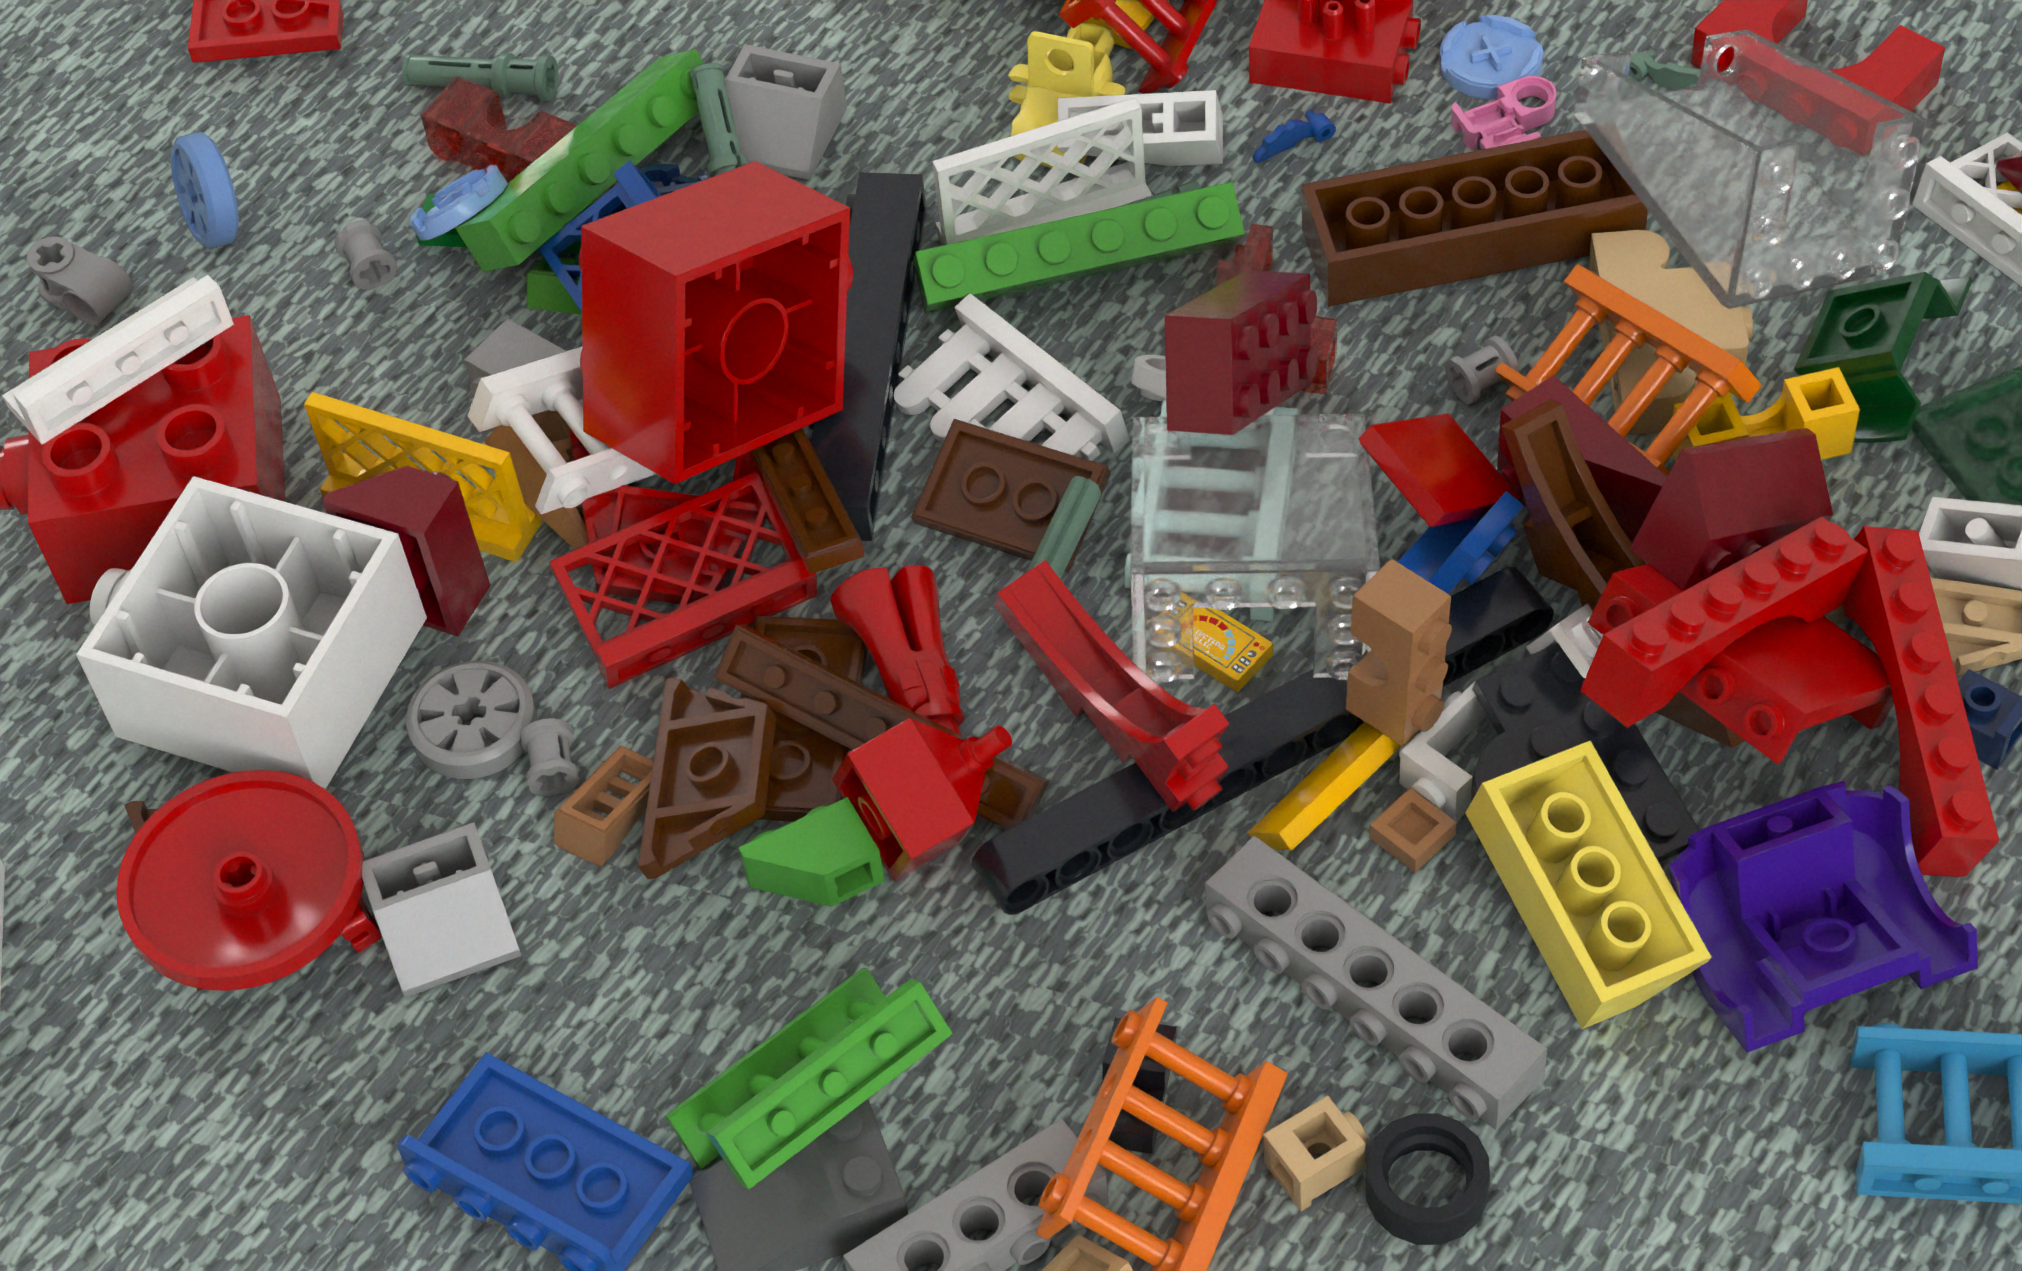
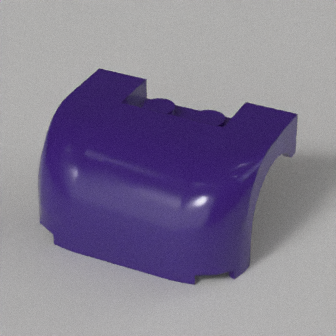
M1845 781L1809 790L1708 826L1688 836L1689 846L1675 858L1674 862H1669L1671 885L1711 955V959L1694 970L1692 975L1706 1001L1746 1052L1805 1032L1804 1012L1904 975L1908 974L1917 986L1922 989L1978 968L1977 929L1970 922L1959 924L1953 921L1943 912L1933 898L1920 872L1913 848L1909 799L1889 784L1883 788V793L1872 790H1846Z

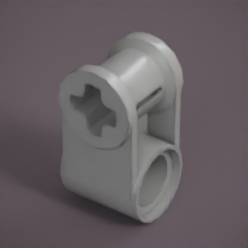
M56 236L41 239L33 244L27 252L26 260L31 271L40 278L38 289L42 299L94 327L99 326L134 288L129 275L117 263L109 258L97 256L69 242L65 238Z

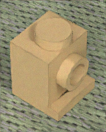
M1329 1096L1324 1097L1263 1134L1264 1164L1300 1211L1311 1206V1200L1365 1168V1148L1368 1145L1366 1132L1351 1112L1347 1111L1342 1114ZM1317 1153L1324 1154L1317 1159L1312 1157V1155Z

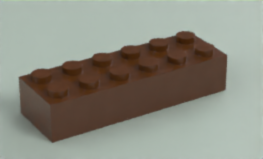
M1612 124L1302 184V231L1329 307L1589 256L1591 233L1646 230L1649 199L1618 125Z

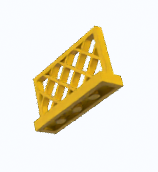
M312 392L305 401L304 406L329 476L320 488L323 499L328 492L405 466L423 470L407 457L409 455L429 473L433 471L441 472L458 481L480 551L517 562L543 522L524 503L510 452ZM334 420H337L341 425H343V426H344L347 430H349L350 432H347V431H346L345 429H343L339 424H337ZM382 435L387 436V437H388L391 441H393L398 447H395L391 442H389V441H388L385 437H383ZM358 440H361L365 445H367L371 450H373V451H374L377 455H379L380 457H377L375 454H373L369 449H367V448H366L363 444H361ZM431 450L436 451V452H437L440 456H442L447 462H444L442 459H440V458H439L435 453H433ZM480 465L494 469L496 477L494 478ZM458 470L459 472H461L466 478H468V479H469L472 483H474L477 487L475 488L473 485H471L467 480H465V479H464L461 475H459L456 471Z

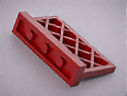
M757 471L549 561L550 569L598 662L599 671L609 689L731 635L736 625L744 624L748 627L754 625L756 616H774L817 596V573L809 574ZM751 492L761 507L754 524L725 516L730 501ZM718 507L716 513H715V512H712V511H709V510H712V509ZM691 518L711 524L703 547L674 539L673 537L678 525ZM766 519L772 530L763 527ZM720 527L749 536L741 559L711 550ZM666 530L664 535L658 534L659 532ZM758 539L780 545L788 558L787 561L771 568L749 562ZM638 541L658 546L659 549L651 569L648 570L622 562L621 560L627 546ZM668 550L697 558L689 582L659 573ZM614 552L612 558L606 557V555ZM706 562L735 570L731 585L719 591L699 586L698 582ZM586 564L607 569L598 593L574 586L568 572ZM616 573L645 581L636 605L607 596ZM744 574L751 575V577L742 580ZM654 585L683 593L684 595L678 609L667 614L646 609L645 607ZM692 597L699 598V600L690 603ZM583 602L593 605L589 614ZM602 608L631 616L626 632L604 642L602 641L595 627ZM640 620L647 621V623L638 626Z

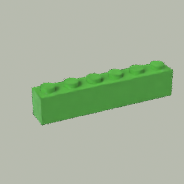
M696 49L658 58L511 180L504 191L493 202L476 215L455 227L483 272L517 266L615 184L618 181L613 175L615 171L629 160L636 166L699 112L696 94L689 73L696 66L704 64Z
M1232 181L916 251L913 265L924 312L928 313L955 307L970 293L982 301L1234 245L1245 235Z

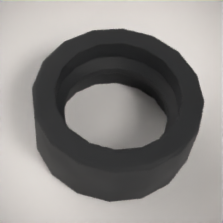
M1414 1113L1392 1121L1375 1136L1366 1156V1201L1375 1220L1390 1234L1416 1245H1442L1463 1237L1480 1221L1489 1197V1156L1479 1137L1462 1122L1438 1113ZM1414 1151H1436L1450 1156L1463 1167L1466 1173V1186L1462 1195L1454 1202L1441 1207H1418L1401 1200L1392 1192L1389 1186V1171L1392 1164L1399 1157Z

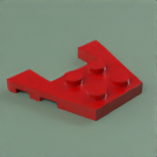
M570 429L574 461L589 456V452ZM749 452L736 458L733 481L757 471ZM622 485L619 488L587 498L581 504L588 544L699 495ZM751 492L730 501L725 516L754 524L761 507ZM716 507V508H714V509H712V510H709V511H712V512H715V513H716L718 507ZM691 518L678 525L673 538L703 547L711 524ZM720 527L711 550L739 558L749 536ZM666 530L661 531L658 534L664 535ZM638 541L627 546L621 561L650 570L659 547ZM668 550L659 573L689 582L697 558ZM614 552L606 555V557L612 558ZM706 562L698 585L719 591L732 569ZM592 565L598 593L607 569ZM616 573L608 595L639 599L645 581ZM654 585L649 600L680 604L684 594ZM692 597L690 603L699 600V598Z

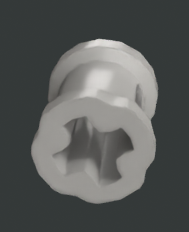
M367 220L354 221L347 224L337 234L334 244L338 254L346 258L351 266L349 273L353 283L359 289L372 290L389 283L396 275L398 266L394 256L383 249L381 245L382 235L379 228Z
M1495 335L1485 340L1483 348L1464 358L1455 356L1447 360L1445 371L1451 389L1461 400L1469 405L1479 400L1482 391L1499 382L1506 383L1495 372L1501 362L1518 373L1519 365L1507 342Z
M555 718L540 719L524 727L521 732V746L528 752L530 769L526 773L527 784L529 785L530 792L538 796L545 797L570 792L579 784V774L576 765L571 762L569 748L574 741L573 728L564 720Z

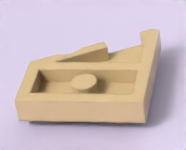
M1930 577L1956 676L1964 675L1968 669L1975 672L2022 659L2021 590Z

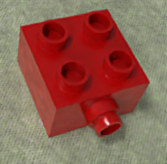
M754 161L582 225L579 267L582 273L583 348L580 356V369L583 374V432L673 484H677L842 411L847 292L853 282V267L848 256L850 207Z
M250 315L232 318L234 325L46 443L41 444L28 430V435L7 438L4 447L0 446V510H14L16 508L21 515L28 514V525L66 604L91 600L98 580L107 570L112 568L131 570L135 566L193 476L286 502L281 398ZM73 339L55 348L29 352V378L92 339Z

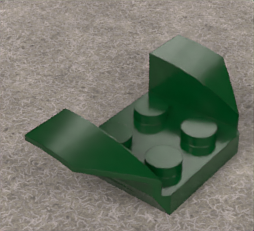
M1921 272L1828 291L1794 370L1798 376L1832 368H1840L1860 409L1854 442L1876 443L1907 439L1921 402L1900 370L1922 319L1959 315L1973 281L1971 277L1939 280L1933 278L1927 272Z

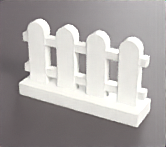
M971 293L955 306L962 328L955 334L947 329L938 337L942 346L918 368L913 370L907 365L898 373L901 383L894 391V399L899 410L908 415H916L924 412L930 405L938 412L932 417L930 427L935 439L942 444L953 419L986 428L981 422L1007 398L1014 402L1015 405L989 428L990 430L1030 442L1039 432L1046 428L1053 435L1041 446L1093 461L1100 454L1096 446L1099 442L1115 453L1130 441L1120 409ZM988 354L995 360L991 363L984 356ZM970 369L978 374L952 399L943 394ZM1025 383L1032 389L1028 392L1021 385ZM1061 412L1070 418L1067 422L1058 416Z

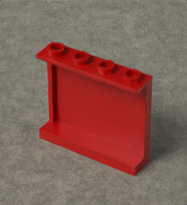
M1649 564L1615 572L1605 587L1588 623L1604 635L1684 590ZM1789 615L1775 618L1755 627L1710 660L1679 691L1776 764L1782 762L1799 731L1846 714L1851 715L1871 730L1879 727L1884 722L1894 705L1892 691L1879 655L1824 616L1808 624L1800 617Z

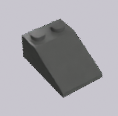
M869 1099L751 1189H746L739 1185L724 1160H721L689 1181L719 1271H796L848 1253L908 1215L904 1192Z

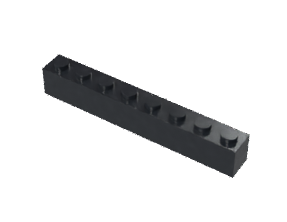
M859 172L856 194L847 195L846 206L850 207L848 256L853 267V282L847 292L843 410L809 425L810 430H813L809 442L862 541L873 540L895 406L894 391L899 382L898 373L901 370L916 279L913 259L915 252L920 251L927 212L922 174Z

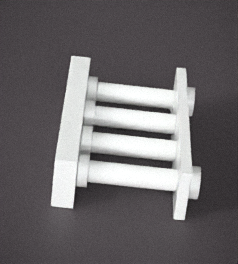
M583 346L481 378L468 413V418L479 432L500 425L511 426L545 471L547 476L535 505L540 514L561 507H576L587 498L656 475L653 471L583 432V407L578 402V400L583 399V374L580 369V356ZM546 410L557 411L590 455L567 463L531 415Z

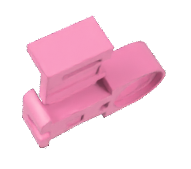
M1522 77L1498 86L1497 100L1463 112L1455 102L1452 105L1451 125L1457 133L1463 131V142L1471 150L1478 149V142L1482 149L1539 139L1542 136L1538 131L1528 135L1524 134V132L1546 124L1553 118L1556 107V88L1549 80L1542 77ZM1533 96L1544 100L1546 103L1540 107L1529 108L1521 105L1518 101L1522 98Z

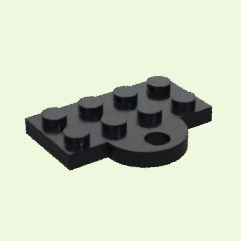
M1558 643L1475 681L1472 691L1475 693L1477 700L1498 736L1486 746L1476 764L1472 778V799L1483 782L1591 741L1658 862L1684 851L1689 846L1688 836L1700 831L1636 724L1627 728L1580 691L1585 678L1582 677Z

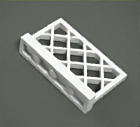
M1136 97L932 161L940 222H936V231L942 246L1128 205L1152 195L1145 180L1142 110ZM1127 120V125L1113 140L1101 136L1110 125ZM1069 138L1077 139L1063 156L1051 152L1060 141ZM1092 146L1104 150L1089 167L1078 163ZM1021 153L1027 155L1013 172L1001 168L1009 157ZM1118 157L1129 161L1110 167ZM1041 162L1053 166L1040 182L1028 178ZM968 170L976 171L962 188L949 182V176ZM1068 173L1079 176L1078 178L1060 183ZM991 178L1003 182L990 198L977 194ZM1018 188L1029 192L1028 194L1010 199ZM967 205L979 208L977 210L959 215Z
M2007 132L1952 162H1948L1942 156H1939L1926 163L1912 205L2022 287V215L2013 209H2022V193L1997 189L1996 181L2005 182L2007 179L1996 169L1994 159L2003 154L2010 156L2021 152L2022 142ZM1972 178L1985 180V187L1978 184Z

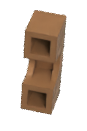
M1391 559L1353 595L1350 635L1369 646L1372 650L1348 672L1346 710L1401 746H1404L1419 730L1426 732L1431 729L1444 709V701L1441 700L1443 680L1448 670V664L1445 663L1446 645L1452 630L1449 624L1451 596Z

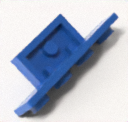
M1506 491L1483 517L1435 527L1430 526L1398 563L1447 594L1453 590L1461 579L1472 585L1518 532L1510 523L1524 505Z

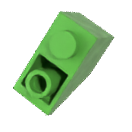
M848 797L831 805L818 806L807 813L805 817L777 830L764 831L755 836L751 842L738 847L745 878L751 888L831 907L885 882L880 851Z

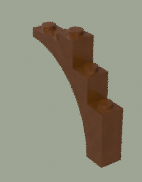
M1549 399L1503 424L1502 430L1532 518L1523 523V527L1539 575L1577 590L1582 607L1588 603L1591 609L1594 610L1613 573L1645 565L1646 563L1629 550L1632 543L1620 527L1593 479L1577 445L1563 404ZM1678 692L1665 707L1655 712L1731 748L1745 741L1681 692Z

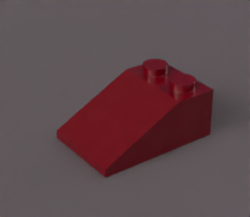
M1554 375L1501 408L1497 471L1520 497L1518 501L1528 509L1502 425L1549 399L1562 403L1577 445L1599 491L1631 543H1633L1667 476Z

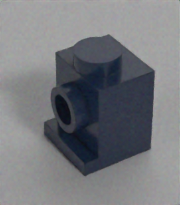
M1968 669L1958 685L1979 761L1998 770L2022 737V696Z

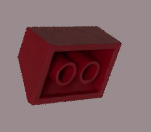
M405 466L328 492L322 501L327 514L398 533L427 617L423 625L458 637L491 586L458 481L441 472L433 471L429 473Z

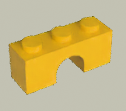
M1839 367L1784 379L1779 399L1768 409L1754 415L1740 416L1732 396L1728 392L1723 399L1718 396L1672 456L1676 461L1681 450L1684 448L1801 428H1808L1816 434L1821 460L1846 455L1852 452L1860 409ZM1683 402L1674 404L1673 415Z

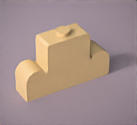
M1648 230L1591 233L1589 271L1732 354L1746 365L1749 340L1753 336L1752 312L1749 306H1741L1735 274L1731 266L1712 265L1668 269L1670 247L1667 241L1657 233ZM1607 319L1599 325L1603 351L1617 334L1614 331L1616 324ZM1645 343L1641 349L1635 347L1609 380L1615 412L1657 359L1654 354L1656 348ZM1687 367L1681 374L1675 372L1627 435L1661 432L1673 416L1674 404L1684 402L1694 389V386L1699 383L1695 379L1697 373Z

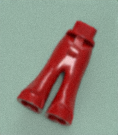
M923 565L904 566L890 580L886 567L871 568L856 573L842 582L830 598L834 614L840 622L851 627L865 643L878 668L889 699L962 736L959 726L964 721L963 710L960 708V684L955 670L950 665L944 646L940 621L939 593L933 570Z

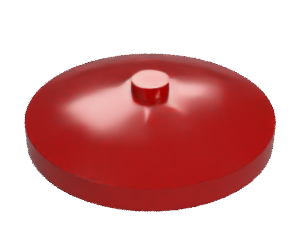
M250 770L224 774L198 783L167 801L153 813L136 833L126 850L118 873L116 894L119 916L137 952L151 967L171 980L194 988L219 991L241 990L261 986L286 977L306 966L322 954L347 926L357 908L364 885L362 866L365 858L362 844L354 824L342 804L326 789L297 775L272 770Z

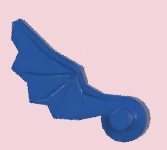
M1312 109L1308 110L1305 113L1308 123L1302 120L1291 119L1286 125H1278L1273 133L1263 138L1262 145L1255 151L1252 158L1258 164L1282 151L1294 147L1299 140L1307 137H1314L1318 142H1322L1334 135L1336 127L1324 113L1316 114Z

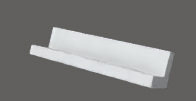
M209 275L198 281L194 277L3 394L2 397L7 407L41 444L46 443L234 325L222 291Z

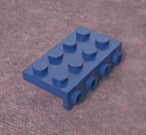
M487 1052L418 1140L406 1134L397 1144L405 1164L403 1172L415 1185L430 1193L439 1188L453 1196L459 1208L472 1218L485 1221L487 1217H490L506 1226L507 1233L522 1246L536 1251L541 1246L556 1254L559 1262L568 1271H625L694 1176L690 1162Z

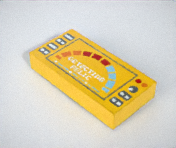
M1183 587L1145 623L1146 636L1237 693L1274 655L1273 642Z

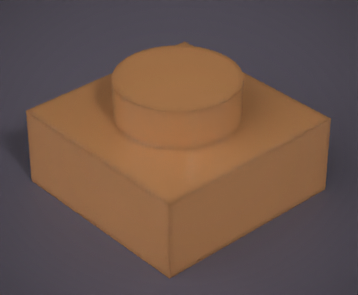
M1410 787L1370 824L1369 838L1416 873L1456 836L1457 822Z

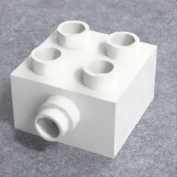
M193 476L135 566L131 570L109 569L98 580L90 601V618L95 627L76 656L116 737L233 773L250 770L285 772L303 777L326 789L427 617L398 533Z

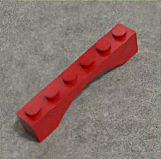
M1821 516L1605 633L1580 691L1628 728L1665 707L1682 687L1710 660L1755 627L1775 618L1789 615L1800 617L1810 624L1843 605L1868 550L1852 539L1841 526L1831 523Z
M1863 526L1854 540L1865 547L1868 553L1843 603L1845 615L1856 622L1872 641L1883 663L1892 691L1900 752L1899 791L1909 799L1910 827L1916 860L1922 875L1967 876L2000 840L1919 532L1917 530Z

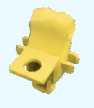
M1082 23L1075 28L1071 27L1068 30L1067 37L1037 31L1030 33L1027 39L1028 65L1017 64L1008 74L1012 81L1027 84V86L1016 85L1009 93V99L1012 102L1022 104L1019 114L1012 122L1011 136L1058 122V98L1125 94V88L1122 85L1113 83V68L1109 56L1113 49L1114 40L1110 30L1102 26ZM1058 144L1051 151L1061 156L1065 154V152H1059ZM1021 153L1013 157L1022 162L1027 155ZM1084 155L1078 163L1084 164L1087 155ZM1041 162L1039 164L1041 166L1049 167L1050 169L1053 168V166L1046 164L1044 162Z

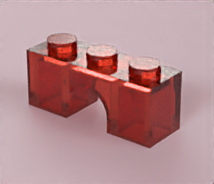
M458 76L421 114L428 146L436 156L445 161L453 159L472 167L474 170L484 169L486 173V168L489 165H496L508 183L578 126L539 110L525 125L516 129L505 130L507 125L499 94Z

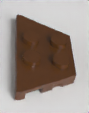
M676 677L666 678L638 868L647 879L658 878L765 815L777 718L768 704L749 698L734 699L730 697L728 692L709 687L706 693L688 688L682 679Z

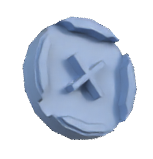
M1498 15L1479 16V22L1468 25L1467 20L1456 24L1444 35L1439 49V65L1442 76L1454 89L1468 96L1489 100L1497 99L1498 86L1526 76L1539 77L1543 64L1542 45L1536 41V33L1529 26L1513 18Z
M489 165L486 168L487 173L484 169H476L456 179L434 194L435 197L431 201L435 207L428 213H425L422 207L417 208L410 217L409 223L421 241L429 240L442 235L476 215L493 202L508 185L496 165Z

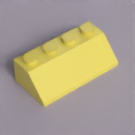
M1591 741L1481 784L1465 813L1582 1029L1637 1007L1711 959L1710 953Z

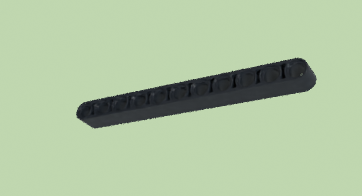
M1516 567L1502 569L1451 596L1449 624L1452 630L1446 645L1445 663L1448 664V670L1442 687L1536 638L1552 622L1554 617L1553 608ZM1361 643L1224 715L1230 724L1219 739L1223 748L1218 753L1229 766L1222 778L1217 781L1223 790L1198 809L1193 811L1189 804L1185 803L1172 812L1135 762L991 838L973 856L971 864L973 869L1005 914H1019L1347 739L1365 722L1346 710L1348 672L1372 649L1366 644Z

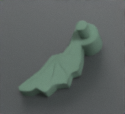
M1652 49L1646 53L1637 52L1624 64V71L1631 78L1640 81L1645 75L1649 74L1657 84L1666 89H1671L1676 94L1681 90L1691 91L1704 74L1702 69L1682 67L1672 62H1668L1665 65L1658 63L1654 60L1657 54Z

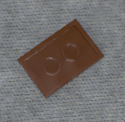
M953 419L911 518L914 524L1032 561L1071 479L1075 476H1081L1092 480L1099 485L1102 496L1111 473L1106 465ZM1098 503L1064 572L1069 573Z

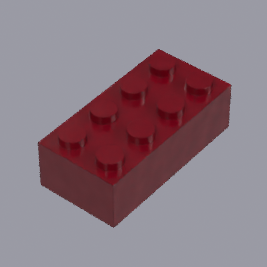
M1246 270L1165 315L1167 431L1234 435L1311 384V380L1315 377L1317 371L1318 355L1315 346H1311V324L1315 321L1317 314V296L1315 291L1310 290V273Z

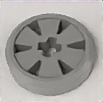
M468 661L454 664L438 671L417 689L407 709L406 727L416 755L429 769L450 778L475 779L497 773L518 760L525 752L521 746V732L524 727L537 721L538 718L530 688L518 673L509 667L495 662ZM473 714H481L482 718L476 717L471 721L470 725H463L462 721H470Z

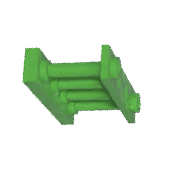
M862 968L666 1114L665 1118L699 1168H704L721 1155L739 1185L746 1189H751L953 1033L920 981L910 979L885 997L869 970Z

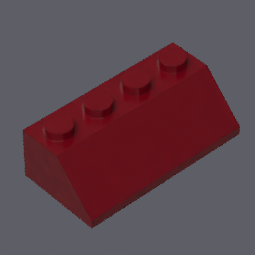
M1801 428L1682 449L1629 550L1679 588L1686 590L1821 516L1830 521L1833 511L1816 434L1808 428Z

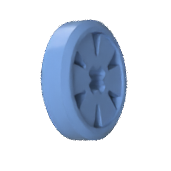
M203 132L177 137L171 150V171L177 199L192 235L207 249L233 243L239 227L238 206L232 179L219 148Z

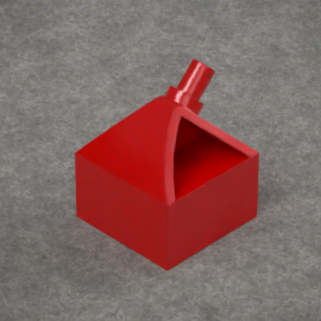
M908 718L847 753L832 781L843 799L849 798L880 851L881 862L894 882L953 848L975 823L985 772L993 766V758L1012 745V739L1008 731L999 725L980 738L971 736L967 740H963L918 720Z

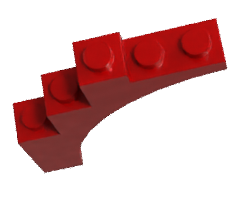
M1046 560L997 593L994 607L1076 717L1085 712L1123 764L1133 758L1172 812L1185 803H1188L1194 811L1223 790L1217 781L1222 778L1229 766L1218 753L1223 748L1219 739L1230 723L1215 703L1206 709L1192 707L1173 697L1151 680L1097 625Z

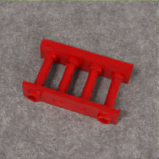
M1066 0L1059 16L1072 28L1077 27L1090 18L1094 20L1102 19L1150 65L1138 89L1142 94H1151L1164 86L1170 89L1183 79L1189 69L1186 62L1218 1L1184 0L1178 12L1167 0H1137L1168 30L1160 46L1115 3L1116 0Z

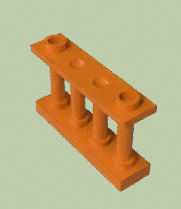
M1579 264L1574 267L1564 280V283L1579 298L1574 304L1577 311L1525 377L1502 362L1495 370L1510 386L1505 395L1511 401H1514L1553 375L1555 376L1595 323L1601 325L1605 319L1616 324L1614 331L1617 334L1572 392L1590 406L1635 347L1641 349L1647 343L1656 348L1654 354L1657 359L1607 422L1623 438L1629 433L1675 372L1681 374L1686 367L1696 372L1697 376L1695 379L1699 383L1647 450L1644 452L1631 444L1667 477L1670 471L1664 464L1717 396L1723 399L1729 392L1748 404L1762 386L1740 359Z
M1156 997L1137 1013L1129 1010L1118 1024L1111 1041L1112 1044L1118 1046V1049L1063 1173L1060 1174L1058 1172L1051 1178L1039 1200L1038 1207L1044 1210L1045 1213L1036 1234L1047 1240L1072 1223V1220H1075L1151 1264V1271H1207L1288 1073L1265 1061L1246 1076L1240 1073L1235 1077L1229 1075L1156 1032L1168 1002ZM1146 1055L1221 1099V1107L1227 1111L1220 1128L1216 1127L1211 1131L1133 1086V1081L1144 1056ZM1121 1109L1199 1154L1198 1161L1204 1164L1197 1182H1192L1188 1186L1110 1141L1108 1138ZM1097 1164L1175 1208V1216L1181 1219L1174 1237L1163 1241L1085 1196L1084 1193Z

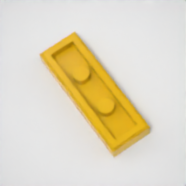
M1364 722L1247 833L1251 838L1256 836L1274 850H1293L1387 761L1401 745Z

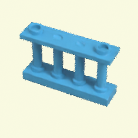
M1879 1023L1871 1027L1858 1026L1850 1056L1851 1068L1875 1069L1878 1141H1863L1856 1168L1857 1195L2022 1204V1034L1909 1029L1894 1023ZM1901 1070L1941 1072L1945 1145L1911 1144L1905 1140ZM1968 1074L2002 1075L2008 1077L2013 1148H1979L1973 1144Z

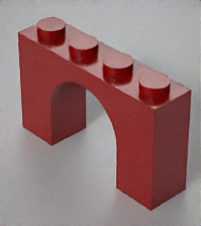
M1723 0L1695 27L1691 57L1692 65L1702 69L1707 76L1723 80L1742 90L1751 99L1761 100L1786 113L1795 122L1805 123L1830 136L1839 145L1851 147L1866 156L1938 84L1945 52L1944 46L1899 25L1867 58L1857 64L1839 69H1819L1802 65L1786 56L1778 48L1777 44L1806 16L1808 0Z

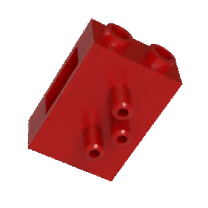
M1264 0L1249 44V83L1391 104L1396 85L1405 86L1410 68V55L1406 54L1407 49L1416 50L1420 37L1421 19L1413 18V0Z

